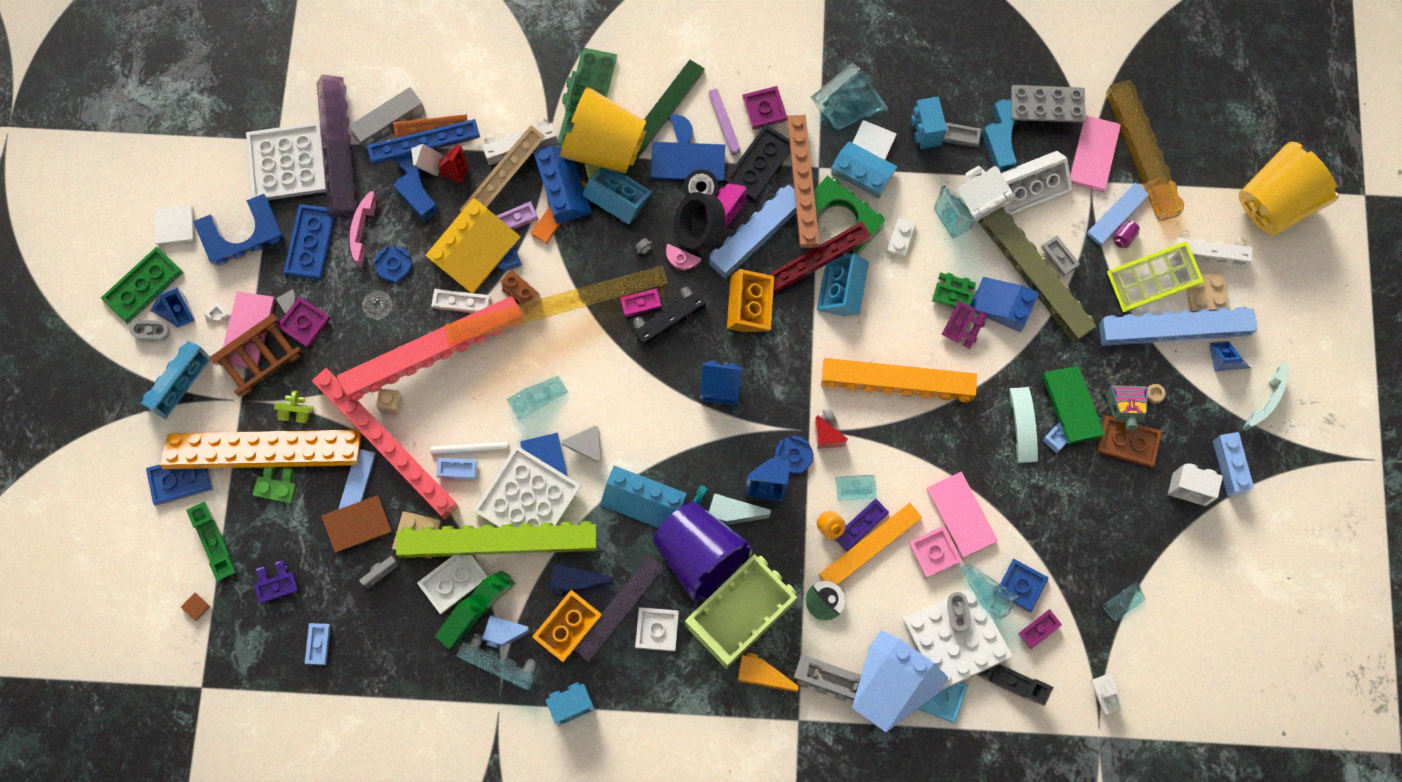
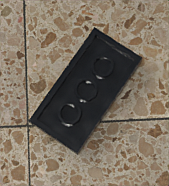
M765 124L728 174L724 183L746 187V197L755 202L789 156V138Z

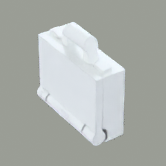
M980 166L975 167L966 173L967 183L957 189L976 222L1015 200L1012 190L997 166L992 167L987 172ZM980 173L982 174V175L978 176L977 178L971 180V178L975 177L976 175H978V174H980Z

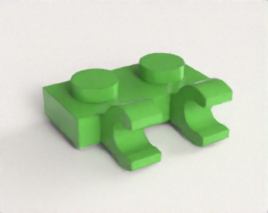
M264 467V476L257 477L253 496L292 504L297 488L296 484H292L295 471L284 467L282 481L273 480L276 467Z

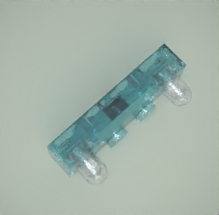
M475 633L469 643L463 641L456 654L458 658L531 692L537 676L533 674L537 667L536 660L528 659L521 669L515 666L517 662L507 657L505 660L497 657L498 653L490 649L487 652L479 649L483 642V636L479 633Z

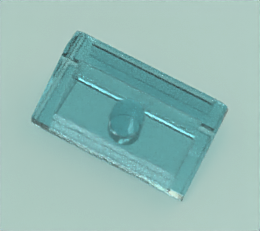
M874 475L835 477L837 500L876 498L877 488Z
M1135 582L1102 606L1112 620L1116 621L1145 601L1146 598L1139 584Z

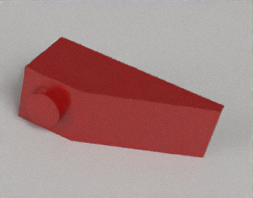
M458 144L448 151L445 157L440 159L438 168L442 176L459 184L463 181L469 167L462 146Z

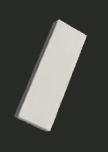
M434 289L431 307L432 309L475 313L490 306L491 296Z

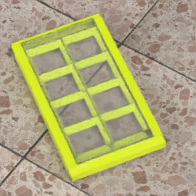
M1187 241L1107 271L1123 313L1204 283Z

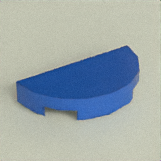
M670 115L678 143H689L693 137V128L690 121L681 115Z

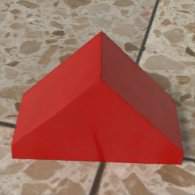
M819 415L816 416L814 426L817 449L844 447L847 444L848 438Z

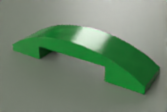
M206 502L187 509L186 511L193 528L196 529L208 556L209 565L216 581L218 582L235 574V567L224 538Z

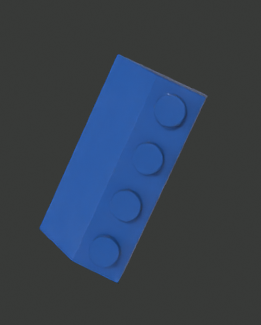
M549 146L533 152L556 224L591 214L588 199L582 196L584 187L576 162L560 157L562 147Z
M776 456L775 459L770 458L748 474L745 496L783 502L788 485L791 461H787L785 457Z

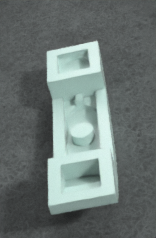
M1285 362L1276 368L1268 382L1275 386L1262 411L1256 409L1252 412L1242 430L1247 431L1255 427L1268 417L1280 402L1288 376L1287 364Z
M1029 387L1010 388V401L1014 413L1017 439V462H1038L1036 421Z

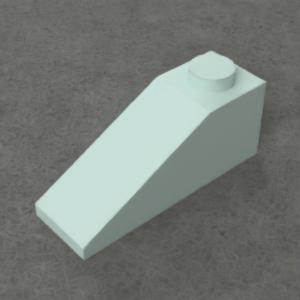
M714 494L709 512L725 525L769 518L771 510Z

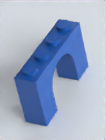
M265 194L246 200L254 217L255 229L251 237L244 242L230 243L226 241L220 232L215 217L211 214L193 221L211 264L221 266L228 263L227 260L231 258L239 259L244 257L246 252L251 250L252 252L262 250L266 244L274 245L281 242L280 239L284 238V235Z

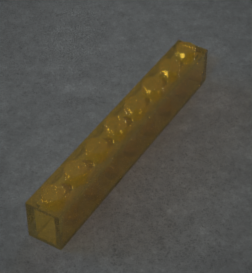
M1131 80L1110 85L1106 96L1117 123L1121 124L1120 130L1145 191L1149 193L1148 198L1158 222L1178 217L1184 210V202L1177 193V185L1172 181L1170 168L1165 164L1163 151L1157 145V137L1155 133H1152L1150 120L1145 116L1144 106L1137 97L1136 87L1132 85Z

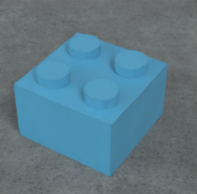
M939 96L917 100L913 108L911 125L912 127L915 126V141L919 143L920 149L942 146L947 128Z
M579 682L568 686L567 691L560 692L559 690L549 694V699H546L554 723L557 726L595 710L584 683L581 685Z

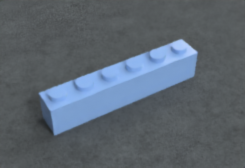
M790 185L780 188L775 194V198L766 201L760 212L752 214L749 218L750 221L746 225L742 224L736 230V234L733 237L729 236L719 250L715 249L710 254L709 265L724 279L729 277L796 214L794 189Z

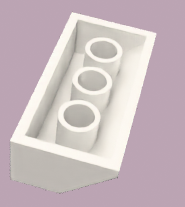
M1058 151L1001 173L1015 196V200L1003 206L1005 212L1010 215L1073 191L1067 157Z

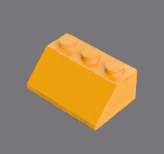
M739 269L731 275L727 329L740 332L771 330L774 276Z
M571 590L532 637L552 655L564 662L600 619L602 614Z

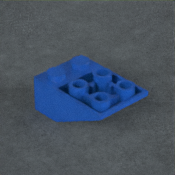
M716 361L703 362L700 401L738 406L742 367L732 363L720 365Z

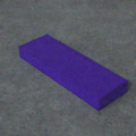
M875 498L846 525L844 533L834 540L848 552L886 517L889 511Z

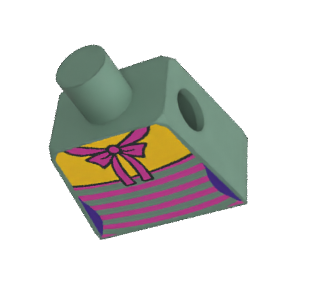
M1111 385L1106 393L1114 421L1125 422L1126 430H1136L1138 428L1137 422H1142L1147 413V386Z

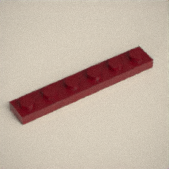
M863 221L768 274L774 276L773 295L872 239Z

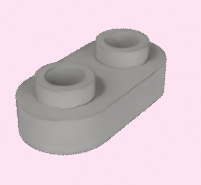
M136 320L130 326V333L137 340L163 341L168 338L170 328L163 321ZM144 329V332L139 334V331ZM163 330V333L158 335V332Z
M954 592L949 595L947 600L950 626L955 632L964 633L971 624L968 600L963 593ZM958 601L961 605L957 607L953 602ZM960 620L964 625L958 626L956 622Z

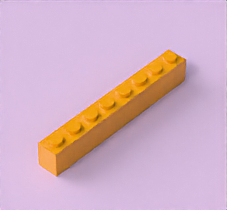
M824 358L821 385L829 389H835L836 387H843L848 391L863 389L867 393L882 391L883 394L887 395L901 393L902 396L906 397L921 395V398L926 399L940 397L941 400L945 401L959 399L960 402L967 403L973 401L976 396L977 373Z

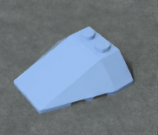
M880 630L869 646L852 709L886 733L937 695L949 677L934 662L907 643Z

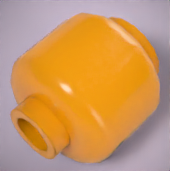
M834 511L823 512L816 524L819 532L831 540L839 538L844 533L846 527L844 519Z

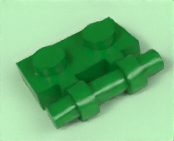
M940 272L938 279L945 281V284L937 282L931 302L955 308L958 301L970 306L974 293L967 291V288L974 290L976 282L969 281L970 279L966 277L962 279L953 276L949 272L947 274ZM951 283L961 286V289L952 287L950 285Z

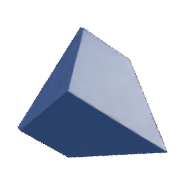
M178 287L159 294L150 310L174 324L177 328L195 321L187 298Z
M1229 341L1210 343L1214 372L1251 368Z

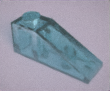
M559 376L525 388L506 400L519 421L568 393Z
M967 564L962 566L961 572L990 616L1000 620L1007 617L1018 596L973 565Z

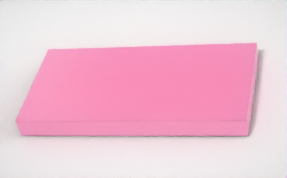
M1086 115V120L1082 123L1070 172L1073 184L1105 191L1121 124Z
M237 291L223 347L271 315L275 298ZM266 331L264 334L261 335V336H262L261 339H262V341H263L264 343H265L267 331ZM251 342L245 346V351L257 367H259L262 352L255 343L252 344ZM233 354L229 357V362L232 366L248 368L239 354Z
M962 471L926 488L962 558L998 542Z

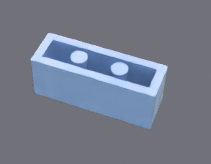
M1239 432L1219 435L1213 440L1227 496L1246 494L1254 489Z

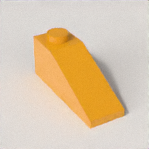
M746 653V656L742 655L738 682L792 692L798 691V685L766 661L758 658L757 654Z

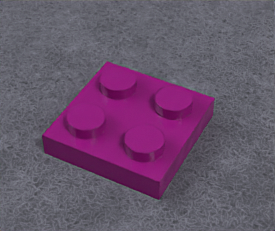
M777 86L742 95L752 130L764 127L765 124L769 126L787 121V115Z
M299 296L277 324V328L306 348H309L331 318Z

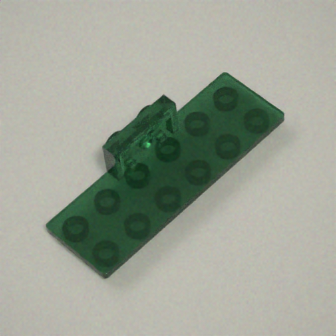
M582 48L577 70L572 72L571 77H568L566 84L568 90L567 93L563 94L562 104L565 106V115L557 141L558 146H563L567 132H572L575 123L571 121L587 87L607 98L617 61V54Z

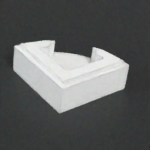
M218 302L203 314L209 320L216 322L224 321L231 317Z

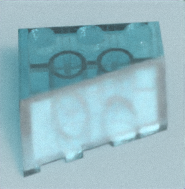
M851 63L810 97L819 111L836 130L854 124L857 120L864 117L873 116V113L880 110L888 109L865 73L854 63Z

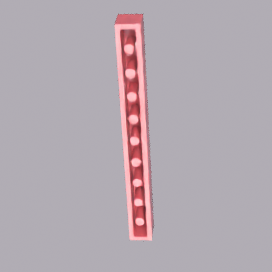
M510 296L337 375L338 383L348 402L352 400L357 401L369 392L379 391L382 386L388 383H396L403 376H411L423 367H431L440 359L446 360L450 358L455 352H463L470 345L480 344L492 335H500L509 327H517L522 322L523 314L513 296Z
M327 368L312 380L316 387L444 520L459 508L457 503L358 400L348 402L338 383V379Z

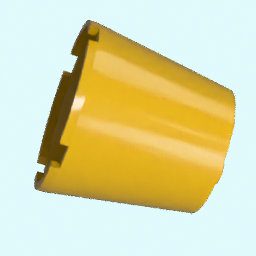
M587 87L571 122L575 124L572 132H567L560 157L626 174L629 165H634L646 134L644 127L647 121Z
M1297 142L1287 143L1239 192L1240 203L1247 215L1257 227L1269 235L1275 236L1330 206L1339 198V194L1335 193L1337 184L1330 171L1312 151L1307 153L1302 149L1303 145Z

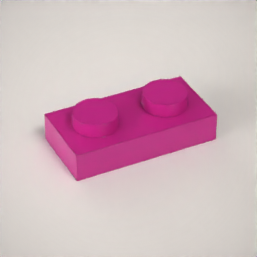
M657 289L620 297L625 317L661 308Z

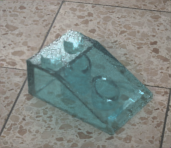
M942 186L934 206V211L954 239L972 229L975 221L970 211L966 209L962 197L958 196L949 187Z

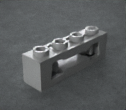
M801 654L793 680L797 681V685L806 688L810 685L816 687L815 691L827 694V692L835 694V698L846 701V699L854 701L856 694L850 692V689L820 678L815 680L807 677V675L816 678L818 669H821V672L852 683V681L860 682V674ZM858 683L853 685V692H857Z

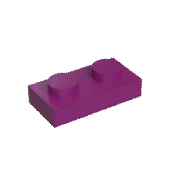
M1048 609L1020 631L1018 635L1031 650L1062 626V624L1053 612Z

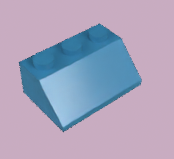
M849 141L834 161L831 173L880 199L898 166Z
M600 168L589 179L582 196L618 217L621 221L630 224L638 216L652 191L621 172Z
M854 253L842 255L825 265L817 310L841 316L859 315L869 262Z

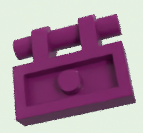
M958 301L941 335L959 343L961 337H964L966 341L963 346L970 349L973 342L976 343L977 335L981 327L983 328L986 324L984 321L988 315L980 312L978 318H975L973 314L976 309ZM969 322H972L974 326L969 334L965 330Z

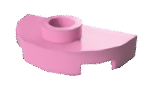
M667 244V259L674 268L686 271V269L697 267L701 262V258Z

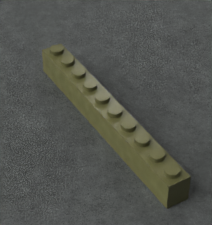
M1003 207L977 221L1029 288L1039 293L1037 298L1074 344L1093 332L1096 325L1092 316L1087 315L1083 310L1081 302L1075 300L1069 287L1063 285L1057 272L1052 271L1048 266V261L1043 256H1040L1036 246L1028 241L1024 231L1017 227L1013 217L1006 213Z

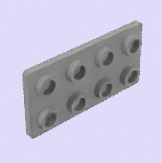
M1012 85L1011 119L1084 123L1086 120L1085 88Z

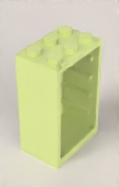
M755 554L685 620V627L726 669L757 641L797 599L796 591L789 584L786 586L781 581L782 577L777 571H771L767 567L768 563L762 556L757 557Z

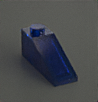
M555 563L549 588L553 590L552 593L564 596L565 593L568 594L571 590L577 593L611 585L614 580L610 576Z

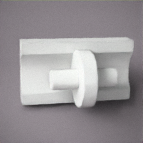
M1111 673L1090 680L1104 715L1125 708Z

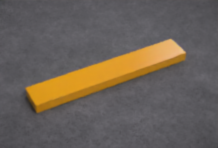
M911 503L907 504L823 570L819 576L823 581H830L839 585L923 517Z

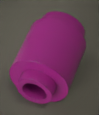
M1131 220L1123 223L1113 236L1115 245L1119 248H1128L1139 235V225Z

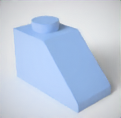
M490 615L482 639L487 642V646L498 648V646L504 647L529 634L530 629L527 626Z

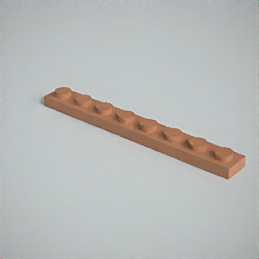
M806 115L787 116L799 244L800 248L819 247V236Z

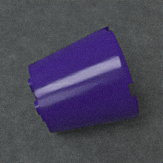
M697 502L687 503L672 513L662 523L653 538V544L695 603L700 598L703 601L707 600L736 572L741 564L743 565L749 560L753 551V546Z

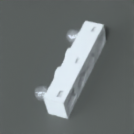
M539 118L537 120L538 128L536 129L545 138L534 151L558 144L553 123L548 124L545 118ZM526 130L516 135H507L497 141L493 135H487L484 139L485 145H482L488 165L499 163Z
M1182 230L1172 244L1174 246L1187 241L1196 262L1246 268L1252 261V247L1246 246V240L1243 237H1237L1234 245L1223 241L1215 243L1209 242L1206 239L1191 240L1190 233L1187 230ZM1180 252L1171 254L1172 259L1182 258Z

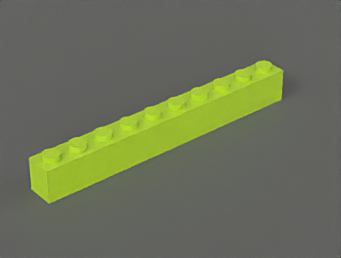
M583 521L581 525H573L572 522H562L558 526H553V523H541V526L524 523L521 524V527H513V524H503L501 528H493V525H482L481 528L466 525L462 526V529H454L453 526H443L442 530H434V527H422V530L414 531V528H402V531H396V555L399 558L598 551L597 526L592 524L591 521Z

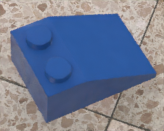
M983 277L970 307L976 309L974 313L980 314L982 312L988 315L986 318L1021 333L1039 293L1022 285Z

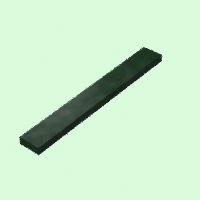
M691 59L644 120L647 122L644 131H646L634 164L704 73L705 68ZM629 165V168H628L626 174H625V173H623V174H624V175H627V173L630 171V169H631L633 166Z

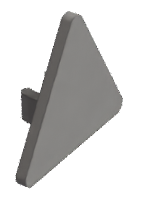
M593 426L562 441L563 446L595 462H600L599 431L597 426Z

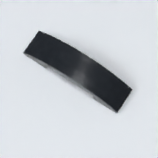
M1001 664L977 674L979 677L1008 692L1043 706L1046 705L1054 689L1053 686L1035 678L1031 679Z

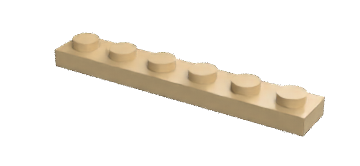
M530 125L460 211H463L473 197L487 208L545 136Z

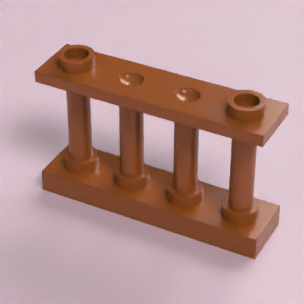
M274 313L209 357L215 366L220 365L225 368L239 387L234 391L239 397L241 395L243 397L253 391L252 387L289 361L293 363L301 357L299 355L302 353L301 349L297 347L293 350L278 330L277 324L280 321ZM266 331L272 333L287 353L278 361L261 339V335ZM251 342L256 344L271 365L262 372L245 351V346ZM233 354H239L255 376L247 383L243 381L229 362V357Z

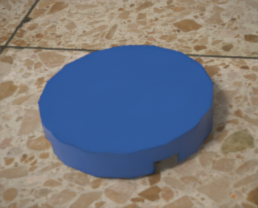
M399 246L383 248L375 258V270L379 277L387 282L396 283L402 281L409 276L412 270L413 262L410 254Z
M790 436L781 440L777 445L775 457H785L787 461H791L789 474H801L812 464L813 450L809 442L802 437Z

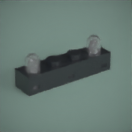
M683 287L680 290L683 300L680 302L672 303L663 313H656L652 320L647 323L642 317H636L633 320L636 328L635 336L643 348L706 308V301L698 290L693 293L689 287Z

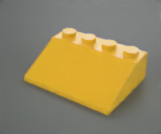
M473 197L425 256L469 292L475 293L521 236Z

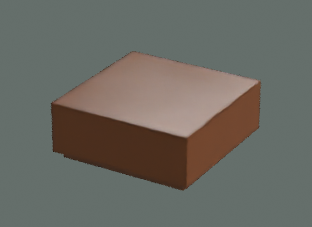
M195 592L181 606L195 621L210 607Z

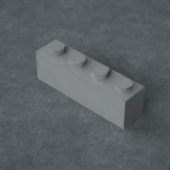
M409 87L350 124L349 128L365 150L367 145L377 143L383 137L390 136L394 131L393 122L418 118L425 109L421 100L412 88Z

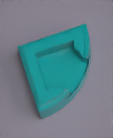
M701 485L692 502H697L701 505L708 488Z

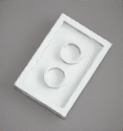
M472 555L452 556L417 582V584L442 615L474 591L481 581L488 576Z

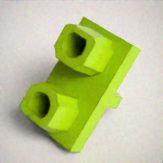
M293 391L291 396H285V401H291V403H274V409L278 410V420L289 421L292 411L297 412L296 422L307 423L310 413L314 412V406L298 404L305 403V397H299V391Z

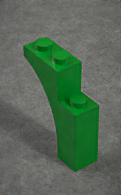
M502 570L483 579L472 595L457 605L435 637L448 649L458 645L482 615L504 594L511 590L516 583L509 574Z

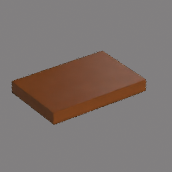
M1105 415L1102 424L1105 435L1099 438L1096 453L1153 469L1162 431L1139 424L1136 430L1129 431L1126 430L1125 422H1116L1113 417Z
M378 495L321 516L334 553L392 532Z

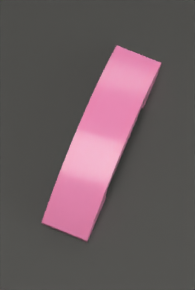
M372 191L359 204L350 229L351 252L358 267H362L366 252L363 244L360 243L366 215L374 216L378 200Z

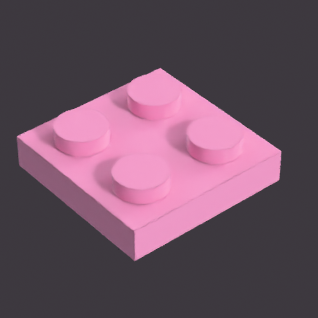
M945 526L908 542L925 578L962 562Z

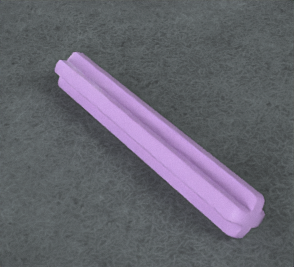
M714 88L709 90L708 95L730 152L734 155L740 152V146L718 89Z

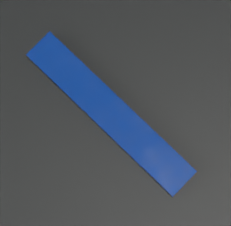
M472 119L367 145L371 163L376 164L412 155L411 148L421 144L431 149H437L478 139L480 134L476 120Z

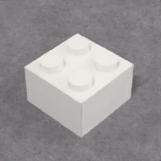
M1184 464L1173 473L1168 495L1207 506L1218 498L1223 476L1218 475L1214 470L1198 469L1194 464Z

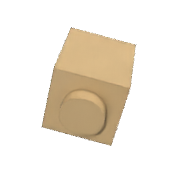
M381 388L378 392L376 408L380 413L399 415L402 395L398 390Z

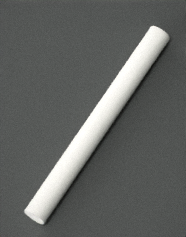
M507 441L430 447L431 454L503 450L509 449Z

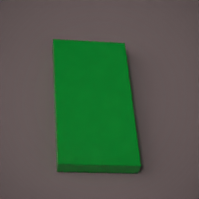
M156 246L109 289L101 299L121 319L129 324L159 294L171 285L183 271Z
M1079 366L1044 372L1042 377L1067 443L1072 444L1103 437L1105 435Z

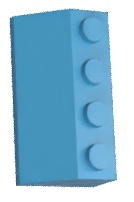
M187 341L186 344L179 348L174 360L167 364L164 373L155 380V385L152 389L145 393L141 404L166 420L208 364L210 356L199 345Z
M614 465L607 480L600 506L659 529L672 513L685 504L687 493Z

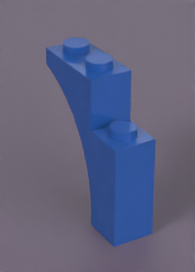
M412 155L394 159L396 165L405 174V176L399 177L395 184H393L396 192L422 221L426 222L438 212V208L423 188L421 179L422 169L413 165Z

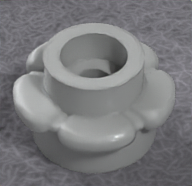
M647 238L641 240L635 246L637 254H647L652 249V241H649Z
M830 408L826 411L823 409L824 414L821 417L833 426L837 422L835 415Z

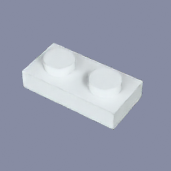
M898 217L886 253L902 258L905 257L916 222Z

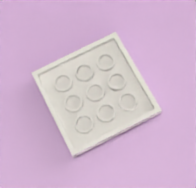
M320 122L246 132L252 198L265 194L268 200L328 192Z
M515 445L473 511L499 528L503 524H513V527H521V524L531 523L533 526H541V523H553V526H557L582 486Z
M975 586L961 592L967 597L971 618L970 627L964 633H957L950 626L947 608L948 598L903 618L919 653L934 662L949 677L940 691L1012 659L1006 643ZM958 601L953 602L957 607L961 605ZM960 620L956 622L958 626L964 625Z

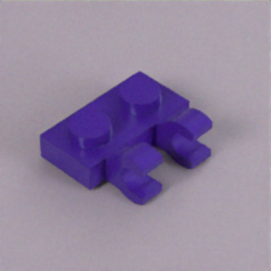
M283 560L275 563L279 575L277 577L269 579L267 568L260 567L256 569L259 583L254 584L260 604L299 592L294 572L288 573L287 564Z

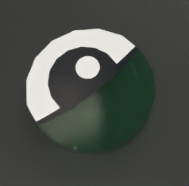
M827 580L819 581L812 585L805 599L810 614L824 621L832 620L839 616L845 606V594L841 587L835 582Z

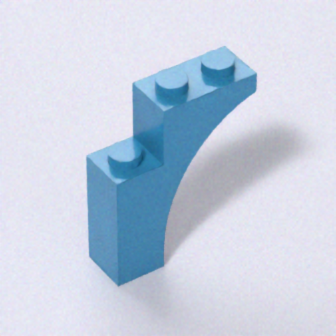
M1002 99L995 103L992 113L996 123L987 125L982 134L993 167L997 166L1001 173L1014 168L1017 162L1011 143L1012 127L1016 121L1011 119V99Z

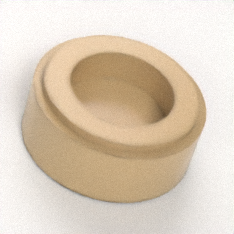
M1159 384L1150 385L1147 392V401L1152 404L1160 403L1165 398V389Z

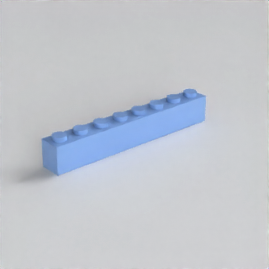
M1238 307L1235 310L1220 308L1216 311L1203 309L1193 313L1186 310L1177 314H1172V312H1163L1160 315L1145 313L1141 316L1128 314L1117 318L1111 315L1104 317L1099 323L1102 346L1252 336L1258 330L1254 308L1247 309V307Z

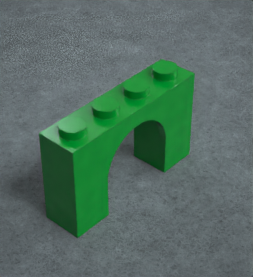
M827 175L814 190L817 219L828 208L842 206L852 211L856 217L857 224L863 221L872 239L884 227V217L879 212H874L870 209L865 201L857 199L852 191L844 189L835 178L831 179ZM872 239L848 253L859 255Z

